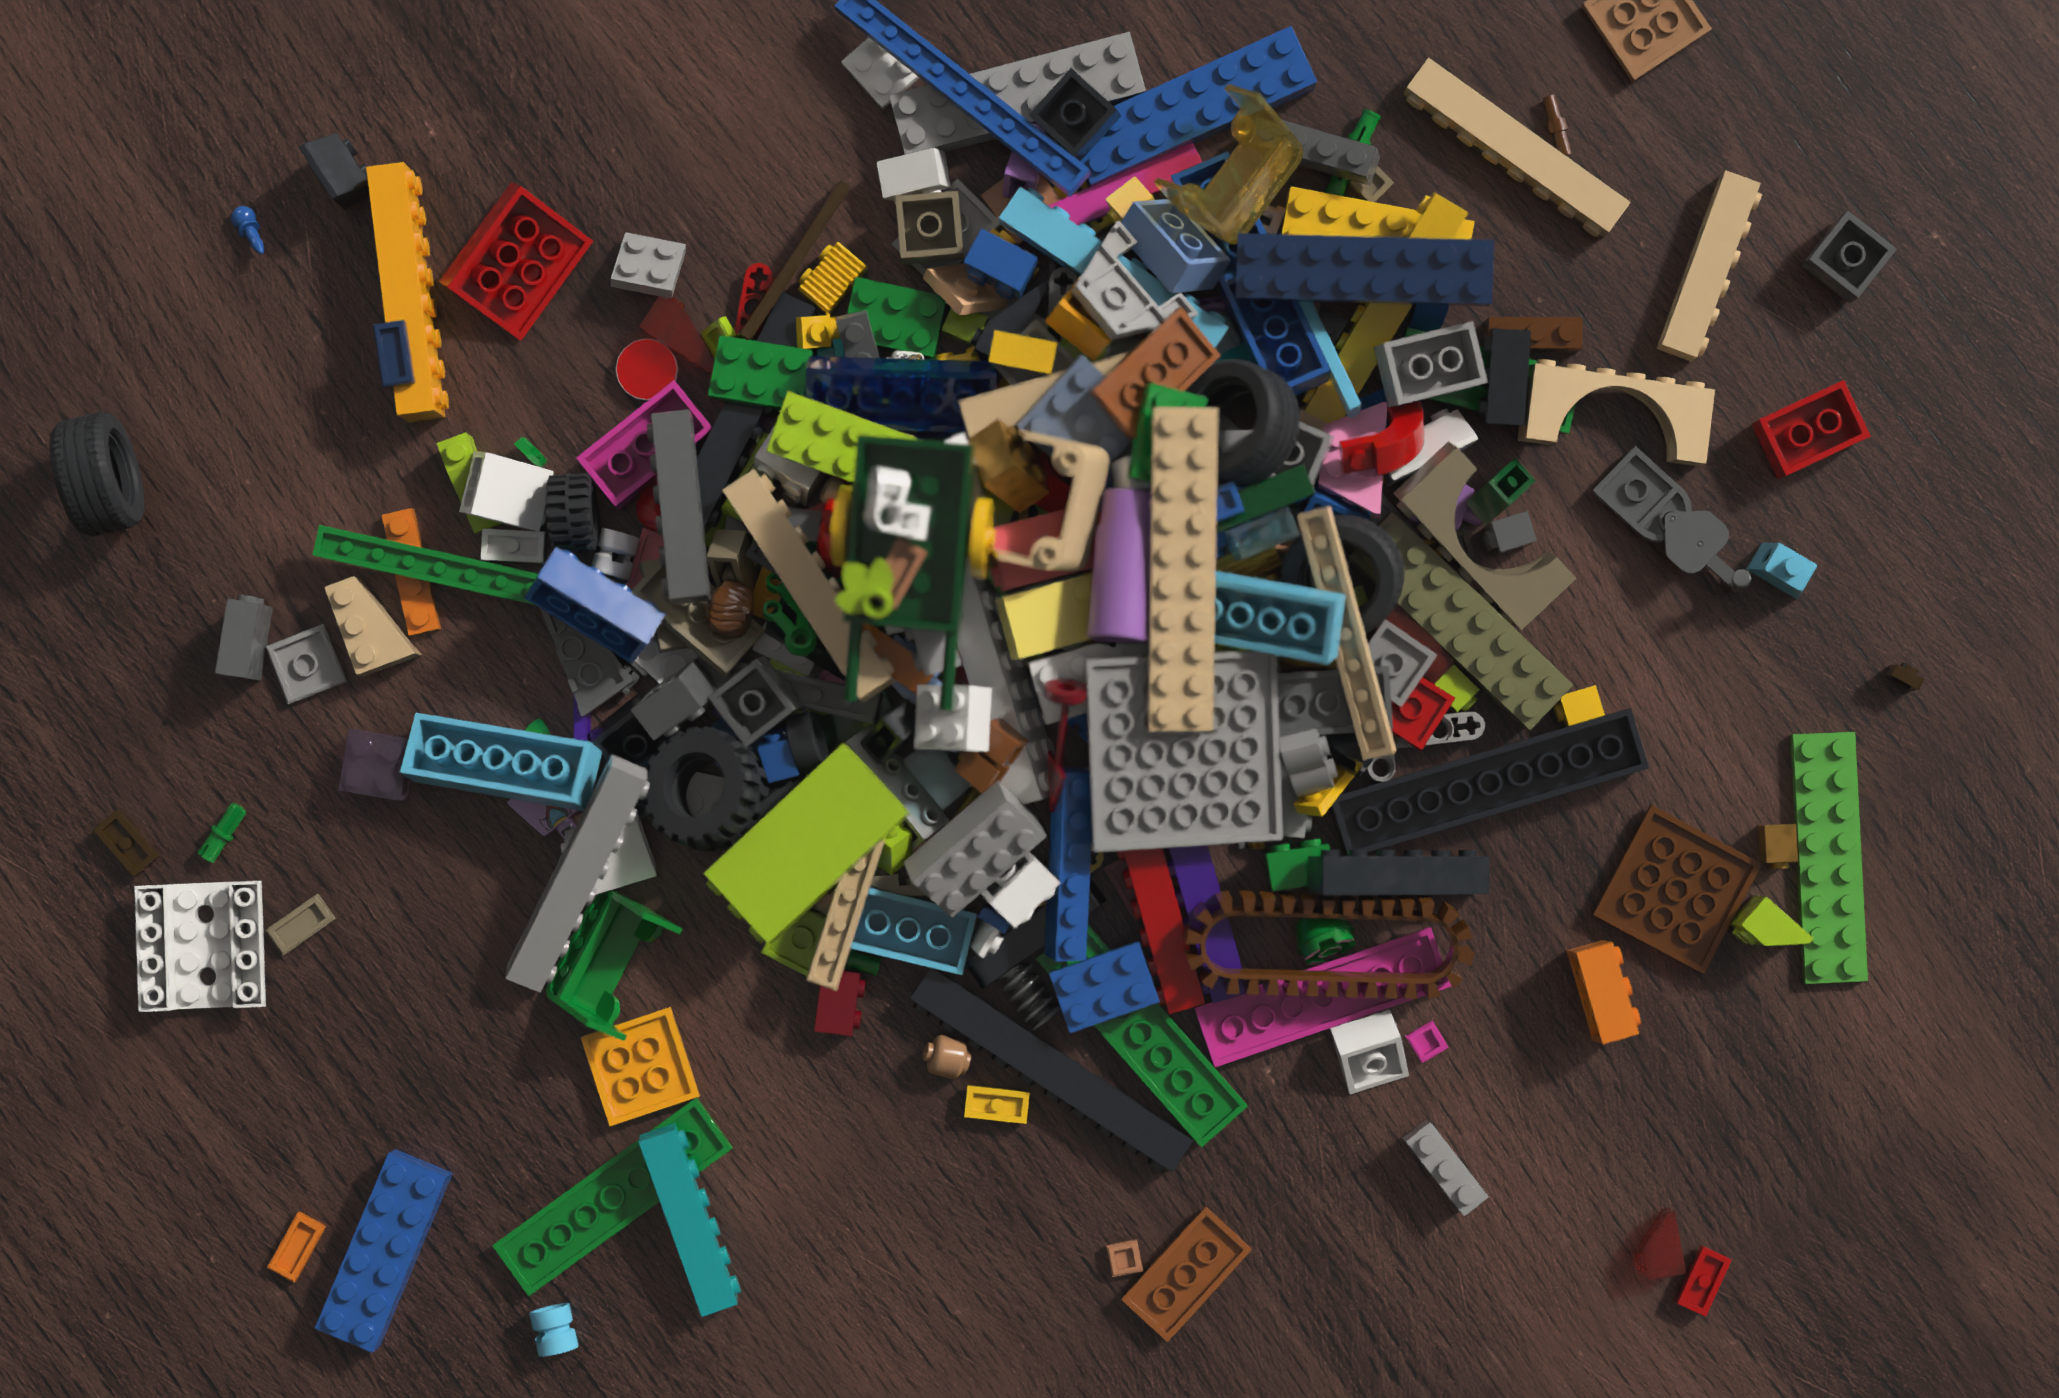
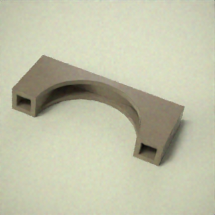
M1448 441L1393 493L1400 500L1396 506L1407 518L1414 516L1420 522L1416 528L1429 541L1434 537L1440 544L1437 548L1438 552L1448 562L1454 559L1460 565V568L1456 571L1469 584L1474 581L1480 587L1477 593L1489 604L1494 602L1500 609L1498 613L1511 625L1514 624L1522 630L1577 578L1548 550L1537 559L1510 569L1488 568L1468 558L1457 538L1455 510L1465 483L1477 469L1455 445Z

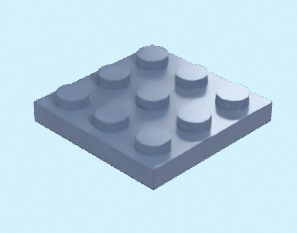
M1082 354L1073 361L1016 423L1022 430L1099 446L1108 453L1110 464L1133 440L1128 439L1089 392L1105 376ZM1034 441L1052 458L1054 445Z

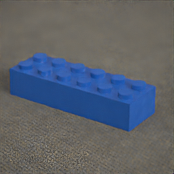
M397 1149L388 1153L315 1329L372 1353L381 1346L450 1182L452 1172Z

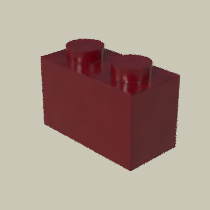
M844 970L836 991L820 986L814 1031L852 1036L854 1029L860 1030L862 1011L857 1010L858 998L864 999L866 980L861 979V972Z

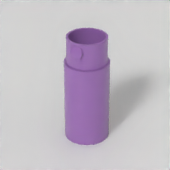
M1106 489L1103 491V499L1100 505L1101 521L1097 525L1087 630V637L1090 639L1125 644H1143L1148 642L1151 492L1134 489Z

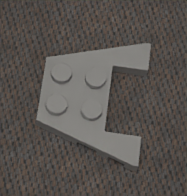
M1120 221L1116 222L1075 284L1071 291L1112 340L1153 331L1179 307H1182L1187 315L1194 320L1199 313L1181 292L1161 306H1158L1118 260L1120 256L1131 250L1137 243Z

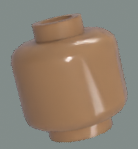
M938 1035L932 1043L927 1042L922 1059L927 1061L929 1073L948 1079H956L960 1074L964 1075L967 1072L971 1060V1051L967 1050V1045L963 1040Z

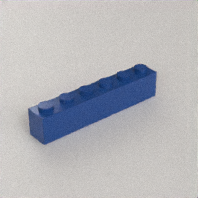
M1061 767L1067 777L1055 811L1051 812L1048 871L1060 884L1056 887L1053 896L1047 900L1044 954L1054 961H1086L1092 839L1089 770L1083 767Z

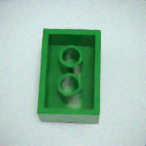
M855 277L847 314L867 310L877 350L893 353L895 350L919 352L924 355V360L932 361L936 359L935 356L948 303L938 294Z

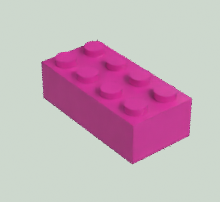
M675 380L576 457L613 505L619 510L641 494L643 489L658 480L657 473H652L650 455L655 454L654 442L649 443L647 424H652L651 414L689 409L693 417L696 449L705 443L712 430V426Z

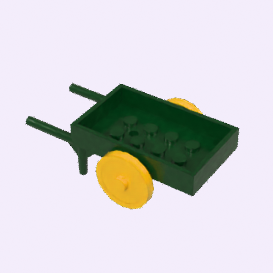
M857 435L854 485L840 486L831 517L830 534L832 535L831 555L833 564L835 566H844L847 563H856L870 569L878 558L886 560L895 541L899 537L896 536L897 534L870 529L864 520L868 496V481L874 467L907 472L909 475V489L905 503L931 509L926 540L902 537L928 553L897 609L892 608L882 618H871L865 613L853 615L845 611L843 613V622H850L844 701L857 700L862 624L945 631L939 709L952 710L958 631L961 630V623L964 619L962 611L967 553L970 547V576L972 578L985 579L989 567L991 549H994L996 530H993V501L990 498L977 499L971 529L970 513L976 444ZM884 508L879 513V520L882 525L888 519V513ZM874 597L871 598V602L874 606L878 607L883 604V602L879 601L878 599Z

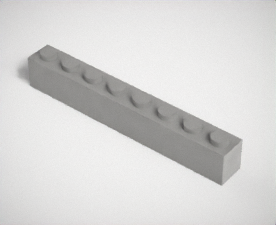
M614 755L611 756L507 964V980L540 993L545 983L550 984L557 970V967L554 965L558 957L564 958L570 945V941L567 939L571 931L577 932L583 919V915L580 913L584 905L590 906L596 894L594 886L598 878L603 880L610 865V862L607 860L611 852L616 853L623 840V836L620 834L624 826L629 827L634 820L636 814L634 806L638 798L643 800L648 792L650 782H647V769Z

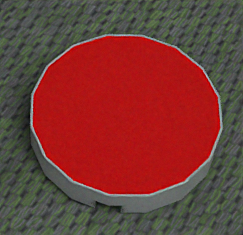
M645 338L633 341L623 349L618 357L616 365L618 382L626 393L637 400L648 401L673 380L677 382L679 369L676 357L668 346L658 340Z

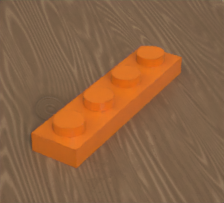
M413 508L382 515L387 540L423 547ZM395 574L408 635L415 636L441 630L431 582Z

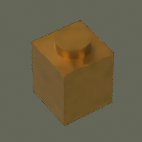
M1796 824L1758 825L1760 863H1769V869L1789 868L1788 862H1798Z

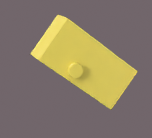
M1093 573L995 599L1011 660L1090 640L1087 637Z

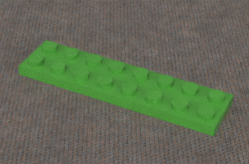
M1855 732L1790 735L1794 821L1797 833L1800 927L1814 938L1811 943L1801 944L1803 983L1868 981Z

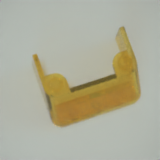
M1227 84L1224 89L1241 108L1231 124L1232 135L1239 143L1204 190L1193 183L1180 186L1157 178L1154 184L1179 212L1220 240L1230 244H1237L1238 233H1248L1298 167L1303 158V146L1260 93Z

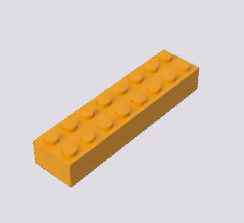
M404 162L369 166L366 169L385 323L398 320L406 321L416 382L393 387L396 412L399 417L407 422L445 418L444 409H449V400L446 390L442 391L441 379L445 378V368L443 361L438 360L437 348H441V336L439 330L434 329L433 318L438 316L435 299L430 297L429 287L434 286V279L431 268H427L425 256H430V247L427 237L423 238L422 226L426 225V215L424 208L419 207L418 195H422L421 179L419 176L416 177L414 170H411Z

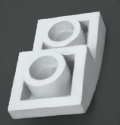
M981 920L971 937L970 946L979 956L984 958L989 952L994 955L1004 938L999 936L1001 934L1000 930Z

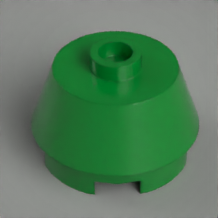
M1303 918L1295 925L1297 954L1305 959L1307 965L1325 962L1324 957L1331 956L1337 952L1342 955L1356 945L1353 934L1355 928L1346 919Z

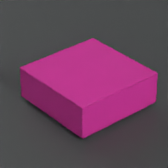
M1433 1020L1405 1035L1421 1063L1449 1048Z

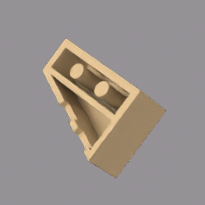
M353 576L325 587L356 675L364 677L422 655L406 637L399 625L386 612L383 605L362 579Z

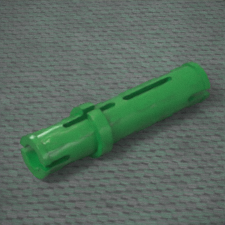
M1363 109L1353 133H1349L1347 139L1371 145L1369 140L1381 116L1371 110ZM1332 175L1323 193L1343 196L1350 180L1342 178L1339 181L1340 177Z

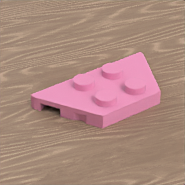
M1387 402L1361 410L1360 414L1349 419L1346 416L1323 425V432L1333 435L1335 438L1319 473V488L1331 495L1339 496L1342 501L1351 506L1357 505L1370 512V516L1374 518H1380L1383 474L1378 475L1375 468L1343 474L1340 466L1339 441L1373 435L1385 430L1387 425Z

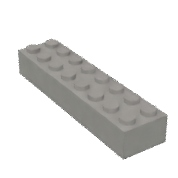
M1130 32L970 74L1032 124L1036 123L1029 114L1070 68L1077 72L1113 106L1146 92ZM929 85L889 95L904 155L930 148L947 152L996 139Z

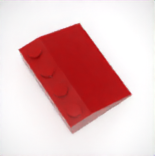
M511 182L439 282L521 341L590 247L593 240L522 186Z

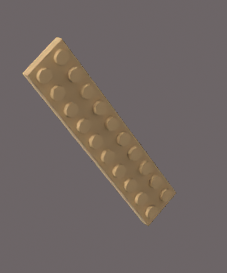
M1152 407L1147 730L1213 731L1218 408Z

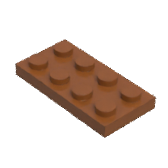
M1179 307L1164 319L1089 392L1128 439H1135L1146 383H1154L1185 391L1221 355L1183 308Z
M1204 1206L1121 1297V1300L1168 1342L1250 1253L1252 1248L1207 1206Z

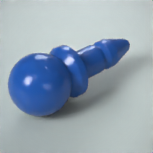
M247 206L235 208L231 214L233 226L238 229L240 236L247 238L252 249L262 255L264 253V246L258 234L260 226L256 221L254 211Z

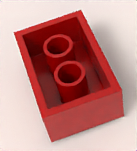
M1844 380L1751 423L1777 479L1871 437Z

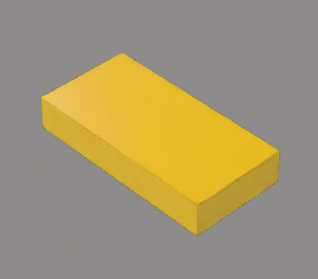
M995 330L989 362L1051 374L1057 342Z

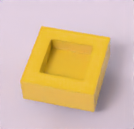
M829 315L796 317L797 348L831 347Z

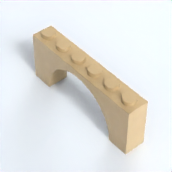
M1538 359L1537 363L1528 367L1524 425H1519L1517 441L1544 445L1557 442L1561 424L1572 406L1592 391L1609 389L1622 391L1634 396L1652 411L1665 437L1666 462L1690 466H1699L1707 463L1715 390L1705 388V383L1688 381L1686 385L1675 384V379L1669 377H1657L1656 381L1646 380V375L1641 373H1627V376L1615 375L1616 370L1598 368L1597 372L1585 371L1586 366L1580 364H1567V368L1556 366V361Z

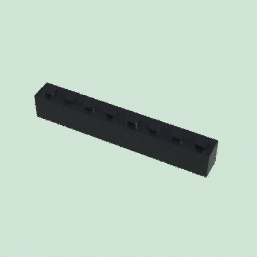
M782 292L757 341L797 348L796 317L817 316L816 308ZM729 401L725 402L697 457L704 533L707 534L710 527L715 528L722 516L720 508L724 500L727 499L723 489L734 483L738 472H742L750 459L748 452L752 444L757 445L763 435L764 428H762L766 417L771 418L776 409Z

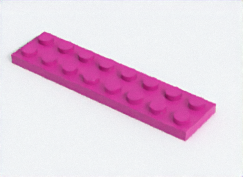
M1427 927L1305 970L1419 974L1436 969L1443 961L1432 929ZM1446 976L1435 982L1439 991L1451 987L1450 981ZM1277 980L1279 995H1266L1262 987L1263 984L1258 985L1260 995L1244 994L1216 1003L1211 1001L1194 1007L1213 1065L1218 1067L1414 999L1403 998L1399 991L1401 983H1396L1398 999L1384 998L1380 991L1381 983H1376L1378 998H1365L1360 990L1362 982H1356L1358 997H1345L1341 990L1342 982H1337L1339 997H1325L1321 989L1323 981H1317L1319 996H1305L1302 990L1303 981H1297L1299 996H1286L1282 988L1284 980ZM1415 984L1417 998L1425 996L1423 984Z

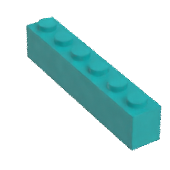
M676 1123L639 1135V1145L701 1316L704 1317L737 1305V1294L741 1293V1288L736 1275L730 1276L727 1265L731 1264V1260L726 1246H719L716 1236L721 1235L716 1218H709L706 1207L710 1206L709 1198L705 1188L699 1189L695 1178L700 1177L695 1160H689L685 1149L689 1148V1143L684 1130L678 1131Z

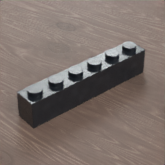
M1320 850V856H1308V894H1489V857L1477 856V850H1458V856H1450V850H1431V856H1423V850H1404V856H1395V850H1376V856H1367V850H1348V856H1339V850Z

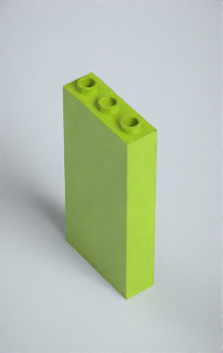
M843 743L704 873L709 879L706 884L717 896L723 894L730 902L727 906L729 910L739 920L743 917L752 926L749 928L750 933L760 943L764 940L768 944L774 943L908 818L911 813L847 744Z

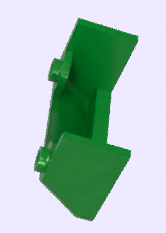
M609 890L596 894L590 906H587L583 914L579 929L573 933L564 958H560L552 982L547 984L546 993L548 998L584 1025L625 1041L627 1035L613 1026L614 1021L620 1014V1003L618 998L613 995V992L640 940L649 943L662 934L663 928L677 934L681 933L682 928L661 914L617 891Z

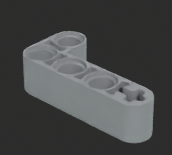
M1476 712L1445 714L1440 721L1445 725V735L1440 739L1431 735L1426 745L1476 739L1485 730L1484 719ZM1467 717H1469L1470 722L1476 723V728L1471 730V735H1469L1466 729L1454 731L1453 725L1466 723ZM1392 734L1396 749L1412 747ZM1394 754L1374 758L1365 770L1368 778L1375 782H1384L1393 777L1396 768ZM1377 759L1384 760L1388 766L1387 773L1382 777L1376 776L1372 770V765Z

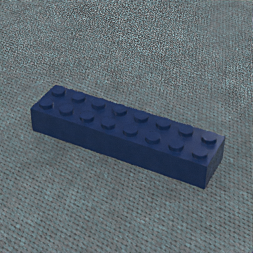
M1238 233L1235 300L1490 306L1492 304L1494 240Z

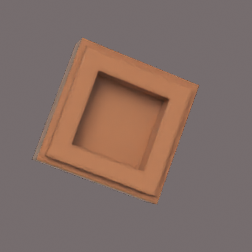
M1137 1239L1106 1245L1112 1277L1143 1271Z

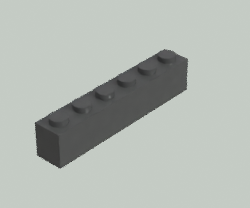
M689 409L651 414L652 424H647L649 443L654 442L655 454L650 455L652 473H657L658 485H653L655 504H660L661 515L656 516L658 535L663 534L664 546L659 547L661 566L666 565L667 577L662 578L664 597L669 596L673 605L711 601L693 417Z

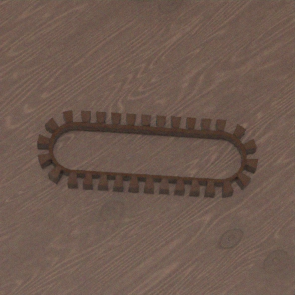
M1227 890L1215 893L1222 908L1213 913H1210L1201 901L1193 910L1195 917L1203 922L1201 929L1185 924L1183 934L1186 944H1199V948L1184 951L1192 971L1206 963L1207 966L1198 974L1201 982L1213 989L1218 976L1225 977L1223 987L1226 994H1240L1238 979H1245L1243 988L1246 995H1260L1257 980L1259 979L1264 980L1262 987L1266 995H1279L1277 980H1284L1282 988L1286 996H1299L1297 981H1303L1302 990L1305 996H1319L1317 981H1323L1321 989L1325 997H1339L1337 982H1342L1341 990L1345 997H1358L1356 982H1362L1360 990L1365 998H1378L1376 983H1381L1380 991L1384 998L1398 999L1396 983H1401L1399 991L1404 999H1417L1415 984H1423L1425 995L1428 999L1441 996L1435 982L1444 976L1456 988L1464 979L1460 972L1453 968L1456 960L1471 966L1474 952L1469 945L1458 946L1459 941L1473 939L1466 922L1462 919L1450 927L1449 925L1459 916L1458 912L1450 904L1443 901L1438 913H1432L1435 903L1430 896H1417L1419 911H1413L1415 902L1410 895H1397L1399 910H1393L1395 901L1391 895H1377L1379 910H1373L1375 900L1371 895H1358L1359 909H1354L1355 899L1352 895H1338L1340 909L1334 908L1336 900L1333 895H1319L1320 908H1314L1316 899L1313 894L1299 892L1300 907H1294L1296 899L1293 893L1279 892L1281 907H1274L1276 898L1273 892L1259 891L1261 906H1254L1256 897L1253 891L1239 890L1241 906H1232V897ZM1230 916L1431 921L1444 927L1450 938L1449 953L1444 962L1430 972L1419 974L1225 968L1217 965L1208 957L1205 943L1210 929L1218 921Z

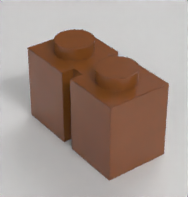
M1001 717L990 720L989 752L962 751L958 757L960 763L955 768V771L983 794L995 782L1002 781L1010 769L1006 762L1014 763L1029 740Z

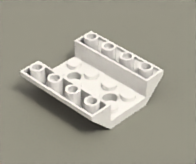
M262 881L135 886L139 1012L266 1006ZM204 905L210 906L214 911V917L209 923L201 921L198 915L200 908ZM206 967L213 969L216 973V980L212 985H206L201 980V972Z

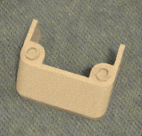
M1018 429L1017 435L1024 439L1054 445L1052 454L1053 465L1059 472L1072 476V481L1058 539L1052 537L1038 539L1033 544L1030 555L996 548L991 549L990 554L997 560L1045 570L1079 571L1088 562L1110 466L1109 455L1103 448L1096 445Z

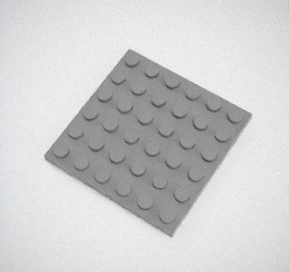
M1255 650L1214 652L1213 731L1147 730L1148 656L1085 659L1086 689L1088 691L1086 702L1092 849L1094 852L1283 840L1276 654Z

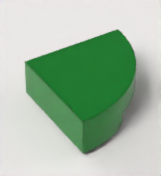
M521 437L514 443L537 467L542 468L548 462L547 458L525 437Z

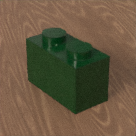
M1514 458L1465 503L1470 507L1472 513L1487 525L1508 508L1536 480Z

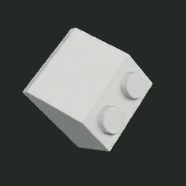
M1390 1010L1374 1013L1370 1016L1330 1028L1349 1094L1409 1076L1401 1036Z

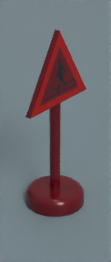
M1052 679L1044 684L1045 697L1050 702L1061 705L1056 758L1051 750H1047L1050 813L1055 811L1067 777L1061 766L1063 765L1068 708L1069 706L1084 703L1088 695L1086 684L1072 679Z

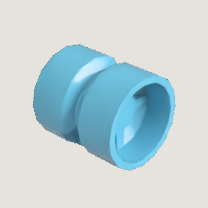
M570 1303L555 1304L529 1313L532 1329L539 1333L535 1339L539 1357L556 1355L579 1347L576 1331L569 1327V1324L573 1321Z

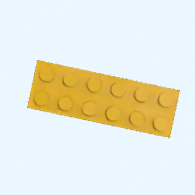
M1291 186L1287 196L1280 234L1400 237L1409 222L1414 225L1420 213L1413 209ZM1464 219L1453 239H1471L1475 221Z

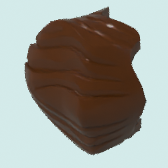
M726 580L710 594L711 601L705 602L706 624L712 631L725 635L729 639H735L746 634L751 625L754 614L753 593L749 587L741 582Z

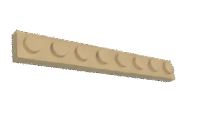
M1331 506L1300 513L1297 517L1317 589L1346 594L1336 661L1363 760L1394 754L1396 752L1394 740Z

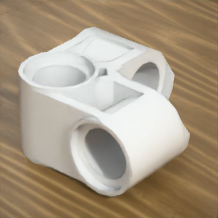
M874 467L868 481V496L864 512V520L870 529L897 534L896 536L926 540L931 508L905 503L909 489V475L907 472ZM884 508L888 513V519L882 525L879 520V513Z

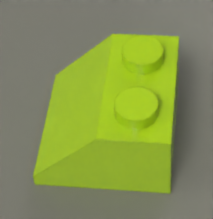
M1752 895L1736 913L1730 924L1734 928L1732 934L1745 945L1747 943L1752 946L1754 944L1762 946L1808 944L1814 939L1766 896Z

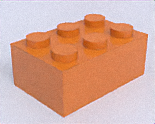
M1600 940L1566 950L1592 1040L1606 1044L1639 1034L1637 1026L1641 1025V1019L1637 1008L1631 1007L1628 997L1632 995V988L1628 977L1622 976L1619 965H1623L1624 962L1620 948L1618 946L1614 947L1613 942Z

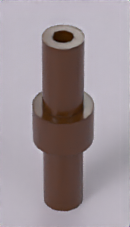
M1555 95L1544 97L1543 102L1549 122H1547L1549 133L1554 136L1557 149L1564 155L1570 156L1572 152L1565 132L1568 130L1565 117L1561 118Z

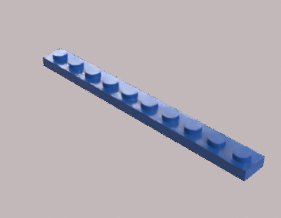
M839 0L834 5L837 13L1069 197L1091 175L1088 167L878 1Z

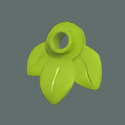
M878 558L870 569L856 563H847L843 566L842 576L847 590L835 597L838 606L843 611L852 615L865 613L871 618L886 616L893 606V597L889 591L894 583L893 573L886 561ZM879 596L883 600V604L878 607L874 606L871 598Z

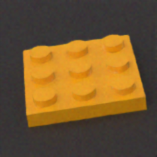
M671 1007L614 1025L627 1035L625 1041L601 1031L581 1037L609 1126L700 1096Z

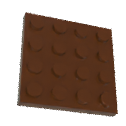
M1649 805L1591 915L1704 974L1762 863L1663 810Z

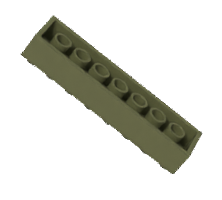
M1393 511L1387 513L1377 526H1381L1384 531L1388 532L1387 535L1391 536L1397 544V549L1400 550V555L1403 558L1402 563L1404 564L1405 571L1403 591L1396 607L1523 729L1531 730L1573 684ZM1354 548L1345 558L1376 587V572L1371 560L1360 549Z

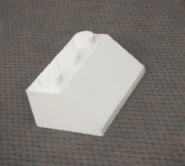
M1446 408L1431 416L1432 422L1424 425L1425 439L1421 452L1405 466L1384 473L1387 487L1413 475L1448 441L1461 451L1470 447L1478 440L1475 432L1458 409L1449 413Z

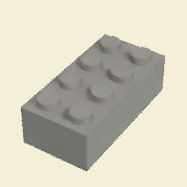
M997 781L904 861V865L912 883L953 918L1047 836L1037 816Z

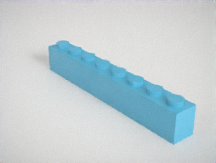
M1019 187L1000 215L999 224L1061 266L1070 268L1077 277H1080L1102 244V241L1094 237L1096 232L1083 223H1080L1078 226L1070 221V215L1056 205L1051 208L1042 202L1044 197L1031 188H1028L1026 191ZM1124 256L1118 258L1158 306H1161L1178 294L1170 293L1163 288L1158 278L1146 272L1148 269L1141 261L1132 258L1130 261ZM1184 293L1183 296L1199 313L1192 321L1216 349L1229 329L1225 325L1226 319L1212 310L1210 313H1207L1198 307L1200 302L1196 298Z

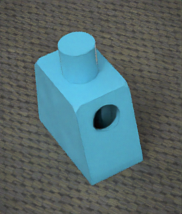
M1763 542L1746 570L1798 599L1817 565L1781 543Z

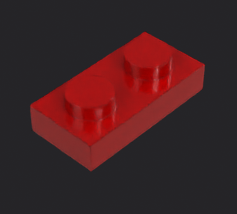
M1701 1245L1675 1302L1706 1317L1732 1259Z

